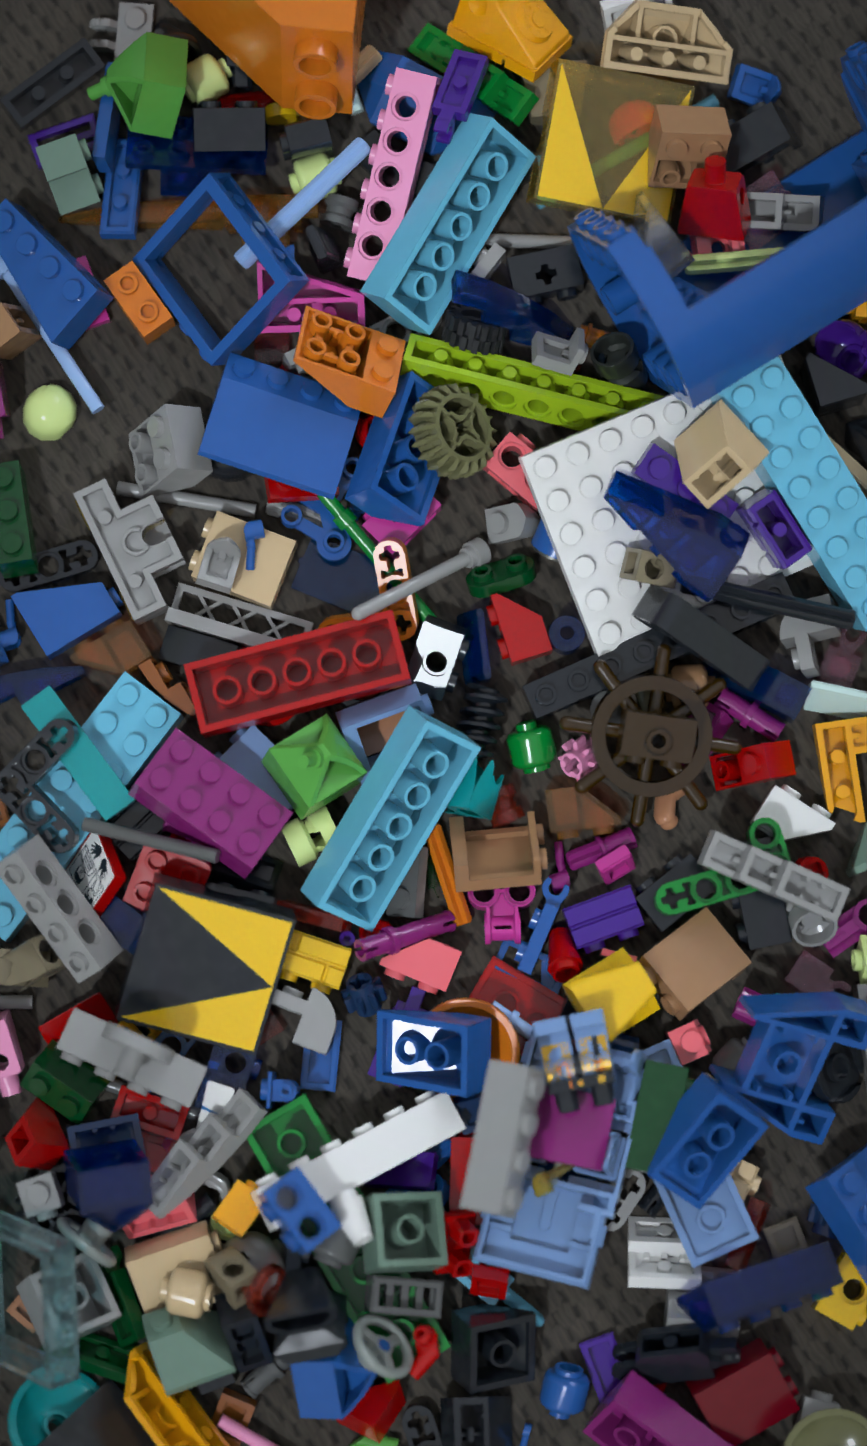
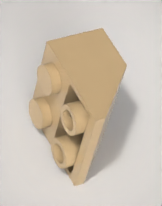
M721 399L674 440L683 483L707 509L748 476L770 453Z

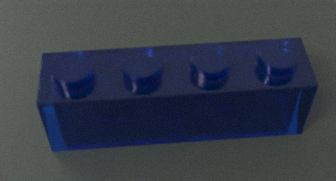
M826 1241L704 1282L676 1298L678 1306L704 1333L718 1329L721 1335L740 1328L738 1321L749 1318L751 1324L771 1317L770 1310L781 1307L782 1313L803 1306L802 1299L812 1296L813 1302H817L834 1295L832 1289L844 1283L829 1242Z

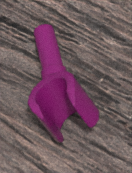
M561 841L554 842L558 872L548 875L552 879L551 887L554 894L562 892L565 884L570 887V877L566 869L563 842Z

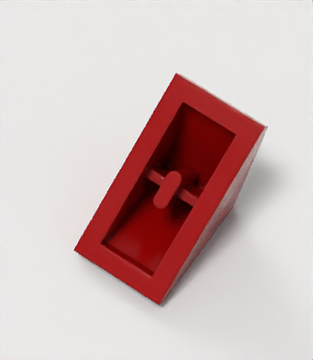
M399 1379L389 1384L384 1383L370 1387L359 1403L344 1419H336L337 1423L380 1444L406 1404Z

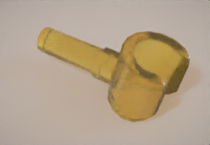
M561 1164L554 1170L535 1175L532 1181L535 1196L542 1197L554 1192L555 1189L551 1180L560 1177L575 1166Z

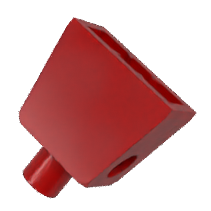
M719 155L708 156L705 159V168L694 169L687 184L678 225V234L744 242L751 224L744 176L739 172L726 171V159Z

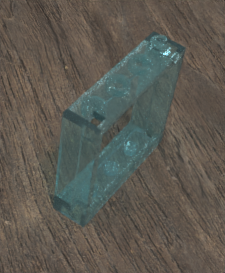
M0 1210V1366L49 1390H53L80 1379L74 1242ZM1 1240L41 1258L45 1352L5 1334ZM53 1255V1264L50 1265V1256Z

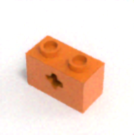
M130 261L103 280L107 290L114 296V300L147 345L176 325L172 315L133 261Z

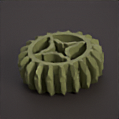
M455 383L443 386L438 385L432 388L430 391L423 393L419 397V401L412 406L414 414L408 419L414 425L408 433L415 437V443L411 447L419 449L420 456L418 460H427V470H436L438 477L447 476L449 480H457L463 477L468 478L487 466V461L494 457L491 450L497 445L496 441L492 438L497 430L490 425L493 416L486 414L487 404H480L478 402V393L470 394L468 386L458 387Z

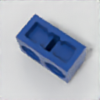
M298 1166L257 1196L261 1201V1204L258 1205L261 1213L270 1223L276 1221L284 1232L280 1236L285 1245L293 1253L298 1251L301 1256L310 1252L342 1227L341 1223ZM280 1189H287L292 1193L294 1202L291 1208H283L278 1203L277 1193ZM303 1218H308L314 1222L316 1233L313 1238H306L301 1234L299 1225Z

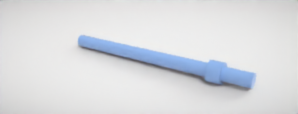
M0 256V280L4 279L91 412L93 414L100 412L105 406L69 351L51 343Z

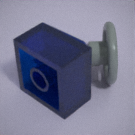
M135 1139L63 1150L67 1192L80 1215L87 1219L80 1225L68 1217H60L57 1221V1226L77 1248L106 1267H113L116 1264V1257L104 1242L107 1241L113 1231H118L137 1219L153 1204L150 1162Z

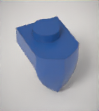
M739 63L736 64L726 98L749 106L765 101L766 104L769 102L775 103L782 94L781 82L776 75Z

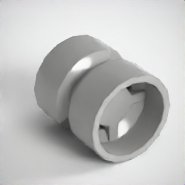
M784 901L789 926L797 943L803 946L815 947L829 942L835 936L838 929L837 922Z

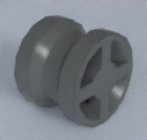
M328 194L325 198L326 211L321 214L319 223L335 230L352 232L353 214L358 212L359 202L347 196Z

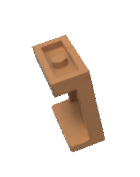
M534 811L527 812L528 824L526 826L466 832L464 830L463 816L449 817L456 892L542 885L541 870L548 869L546 848H539V845H545L543 823L536 824Z
M707 907L645 953L638 961L656 988L663 1008L670 1015H675L680 1021L726 983L743 973L752 963Z

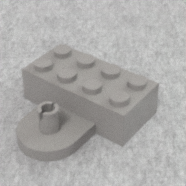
M75 1007L56 1046L58 1050L63 1051L60 1056L61 1059L79 1067L83 1061L96 1066L94 1074L112 1082L116 1076L129 1081L127 1089L145 1097L149 1091H152L162 1096L159 1103L179 1112L182 1105L190 1108L208 1069L154 1041L113 1023L103 1021Z

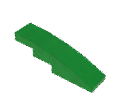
M428 22L407 50L441 76L445 74L454 49L475 53L469 47L447 36L446 33ZM490 63L476 96L482 104L517 127L520 126L539 100L533 92L509 78L502 70Z

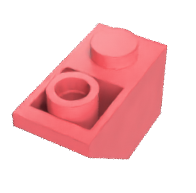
M428 938L401 949L399 953L382 957L379 965L386 967L384 974L400 981H404L405 977L408 976L419 981L418 988L437 995L439 989L446 992L462 950L433 938Z

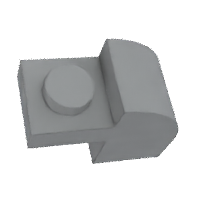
M829 594L806 599L835 606ZM784 616L780 626V641L786 649L796 647L791 649L795 670L801 669L807 679L821 676L814 642L841 636L840 628Z
M285 985L282 991L276 989L271 1005L302 1016L292 1040L293 1044L327 1056L337 1027L336 1014L329 999L315 988H312L308 1001L302 999L304 993Z

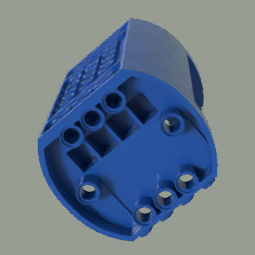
M859 41L845 50L847 54L840 58L843 70L840 73L841 79L862 130L761 192L825 197L823 224L810 232L748 229L744 239L745 250L783 247V249L746 271L687 275L684 271L683 262L686 255H692L690 236L657 256L650 246H645L632 225L627 227L622 220L617 222L612 215L605 216L602 210L597 212L593 208H588L574 217L575 222L567 226L577 255L597 295L617 330L629 334L633 339L651 382L668 393L673 394L674 397L693 409L867 301V42L865 43V41ZM717 242L712 244L713 253L723 251L721 244Z

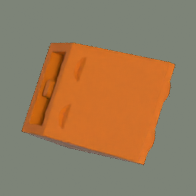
M306 306L293 361L348 407L382 418L396 393L406 341Z

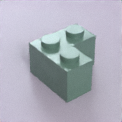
M74 133L35 147L61 216L101 202L99 194L104 193V189L98 173L90 174L86 161L92 160V156L85 138L78 140Z

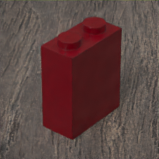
M761 1338L741 1348V1362L716 1368L715 1378L685 1381L711 1430L733 1446L741 1444L800 1410L794 1396L799 1394L797 1387L789 1374L783 1377L779 1370L780 1367L784 1366L782 1359L775 1347L772 1346L767 1349Z

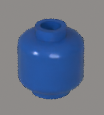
M558 1362L544 1373L539 1400L549 1410L551 1416L558 1419H569L570 1415L581 1413L585 1408L590 1381L587 1375L583 1373L582 1367L570 1362Z

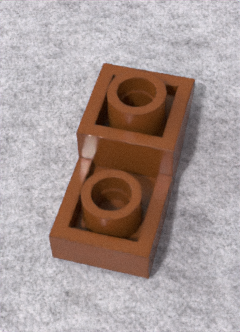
M150 658L138 665L151 685L167 701L191 716H196L189 687L186 682H179L171 686L169 682L173 680V676L163 661L158 664L156 659Z

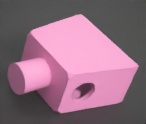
M10 1009L0 1011V1054L8 1059V1062H0V1092L2 1097L12 1096L23 1091L22 1086H20L18 1073L23 1071L25 1062Z

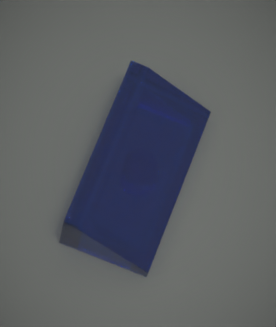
M481 608L459 614L456 617L457 625L468 628L465 639L471 641L465 659L462 661L464 683L478 684L490 682L492 676L484 611Z

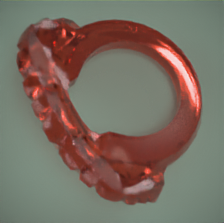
M276 1263L267 1264L256 1274L251 1285L242 1287L247 1307L253 1314L265 1317L285 1275V1271L280 1265ZM277 1273V1283L265 1293L261 1300V1292L265 1282L271 1275Z

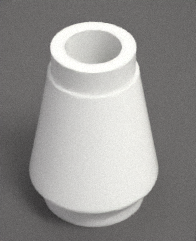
M356 1189L343 1191L329 1201L332 1207L330 1210L341 1223L342 1230L352 1241L354 1247L362 1246L374 1238L363 1196L358 1195Z

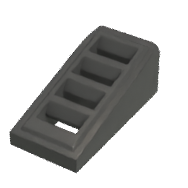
M367 1275L364 1311L441 1318L444 1281ZM380 1284H385L383 1305H378ZM394 1285H400L398 1307L393 1306ZM409 1286H415L413 1308H408ZM424 1287L430 1288L428 1309H422Z

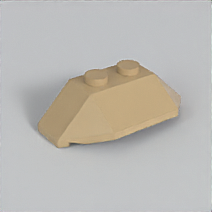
M635 0L605 31L600 67L728 85L733 49L727 41H724L702 9Z

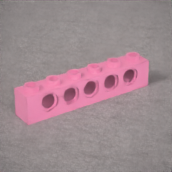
M396 67L395 75L389 74L385 95L390 96L387 108L380 110L377 121V129L381 130L378 144L373 143L369 154L368 164L373 165L370 179H364L360 193V199L365 200L362 213L357 212L355 215L352 233L357 235L354 247H348L344 260V267L349 268L347 273L349 277L365 281L368 279L412 205L433 118L432 104L442 80L438 77ZM411 97L416 103V110L410 117H403L399 112V104L404 98ZM398 132H403L408 139L407 147L401 152H395L391 147V138ZM393 166L399 172V181L396 185L388 187L384 184L382 175L385 169ZM381 201L387 202L391 208L390 217L383 222L379 221L374 214L375 206ZM374 235L378 236L383 243L382 251L377 256L370 255L366 249L367 240Z

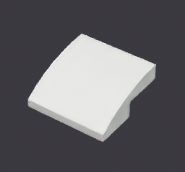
M629 1216L627 1247L628 1287L700 1290L701 1265L692 1268L671 1218L656 1217L654 1219L653 1217Z

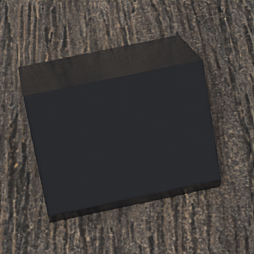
M809 352L799 374L809 406L815 416L818 418L861 405L867 396V383Z

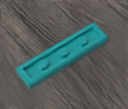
M50 685L21 706L39 732L55 719L66 718L76 724L79 730L78 741L61 759V762L106 822L136 801L129 795L127 788ZM55 727L54 730L57 732V736L48 743L51 748L59 741H68L65 736L68 731L66 727L60 729Z

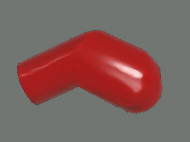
M423 1324L417 1326L413 1331L417 1355L413 1359V1366L409 1372L418 1381L440 1356L438 1334L433 1327Z

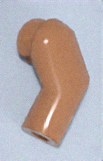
M682 789L669 795L655 797L653 817L656 823L664 830H671L678 824V817L675 815L676 801L685 795Z

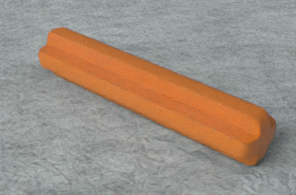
M437 823L426 842L448 909L455 917L453 923H456V927L470 923L472 917L464 893L456 892L453 860L442 827Z

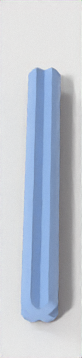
M357 137L267 222L278 239L290 230L370 154L371 148L365 140ZM246 243L234 254L237 262L245 269H248L258 260Z

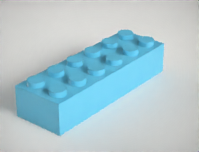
M470 113L467 122L462 121L451 143L445 148L360 292L404 328L431 335L536 156L494 118Z
M408 706L300 890L316 907L372 932L481 747L464 733Z

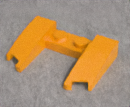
M867 716L813 724L816 754L827 811L832 814L834 807L855 813L853 821L859 823L866 822L856 754L867 753Z

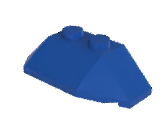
M378 51L383 57L382 61L358 84L370 124L377 127L380 110L387 108L390 95H385L386 82L389 74L395 75L396 67L443 79V76L403 55ZM411 97L404 98L399 104L400 114L403 117H410L414 114L416 110L415 101ZM477 98L475 99L470 113L494 118L495 114ZM434 114L424 151L430 156L442 154L448 145L436 142L438 132H435L433 128L438 115ZM456 120L454 133L462 121ZM398 132L393 135L398 139L408 143V139L403 132Z

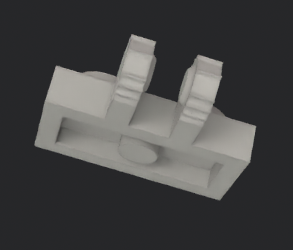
M119 2L118 21L109 18H92L90 20V28L95 31L117 32L116 42L105 39H91L88 43L95 52L115 53V60L144 33H153L154 4Z

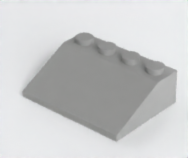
M489 1059L460 1203L461 1208L511 1219L516 1218V1213L523 1201V1191L521 1188L524 1174L530 1166L529 1147L531 1137L535 1134L538 1126V1118L536 1116L538 1102L545 1091V1080L543 1078L545 1071L530 1066Z

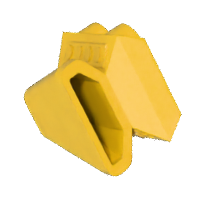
M623 947L562 984L565 994L577 1013L600 1008L604 1009L610 1043L622 1032L660 1010V1006L655 998L656 988L642 965L638 961L634 962Z

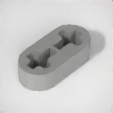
M626 1170L625 1178L629 1179L632 1175H635L637 1177L636 1185L639 1186V1189L636 1193L629 1191L624 1200L619 1198L621 1204L616 1210V1214L620 1218L616 1223L610 1221L607 1225L605 1224L607 1231L620 1229L643 1196L646 1189V1181L640 1172Z

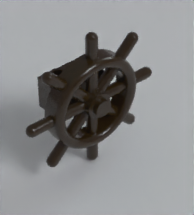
M665 643L660 644L657 648L653 674L634 676L622 682L619 681L604 660L595 661L593 669L609 691L598 703L592 720L564 716L559 721V725L563 730L589 734L591 751L598 765L575 783V790L580 794H584L607 777L620 789L634 794L630 822L635 827H640L644 824L648 797L665 796L682 789L697 810H705L708 806V801L693 780L704 768L710 752L736 755L742 750V745L739 741L713 737L710 716L704 705L726 688V680L722 677H717L695 693L683 683L667 677L671 647ZM651 690L648 710L642 711L631 695ZM665 692L673 694L683 702L668 714L662 713ZM620 705L622 708L620 724L609 722L613 711ZM606 736L617 738V752L612 756L609 755ZM654 759L660 760L659 765L665 767L671 775L660 780L651 781ZM626 762L639 763L637 779L624 774L618 768Z

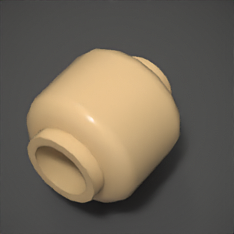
M181 1267L176 1268L172 1272L170 1279L163 1278L159 1298L160 1300H166V1310L169 1314L198 1319L205 1311L210 1312L212 1308L215 1283L210 1282L206 1272Z

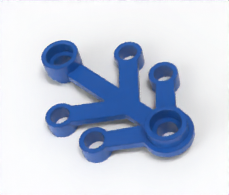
M356 457L346 459L338 484L339 496L337 499L340 502L346 494L353 474L347 472L346 467L350 464L357 465L359 459ZM320 500L298 502L320 515L323 528L303 518L299 507L288 505L283 508L281 512L282 524L290 529L295 528L316 541L317 551L321 557L328 561H340L349 554L352 544L349 534L345 529L341 531L332 521L335 517ZM350 502V509L358 517L356 519L357 522L365 512ZM288 512H295L298 515V519L294 522H289L286 520L285 515ZM330 538H337L341 544L337 548H331L327 541Z

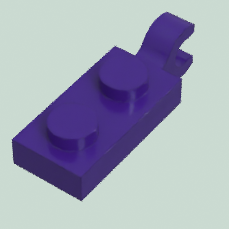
M454 49L432 104L433 114L438 115L433 128L435 132H438L436 142L450 144L454 135L456 120L467 122L489 66L488 56Z

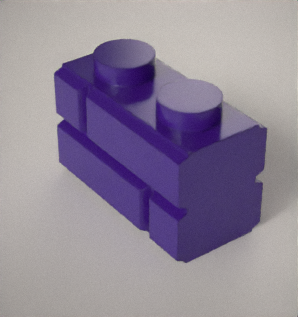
M763 489L736 508L737 513L761 550L766 551L765 556L773 568L786 569L813 549L775 490Z
M630 885L562 909L576 949L584 948L586 954L605 948L604 940L614 936H618L619 942L640 935L637 928L645 925Z

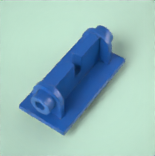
M268 1072V1078L261 1080L260 1100L267 1101L266 1108H274L275 1101H293L300 1095L299 1084L294 1080L276 1079L277 1072Z

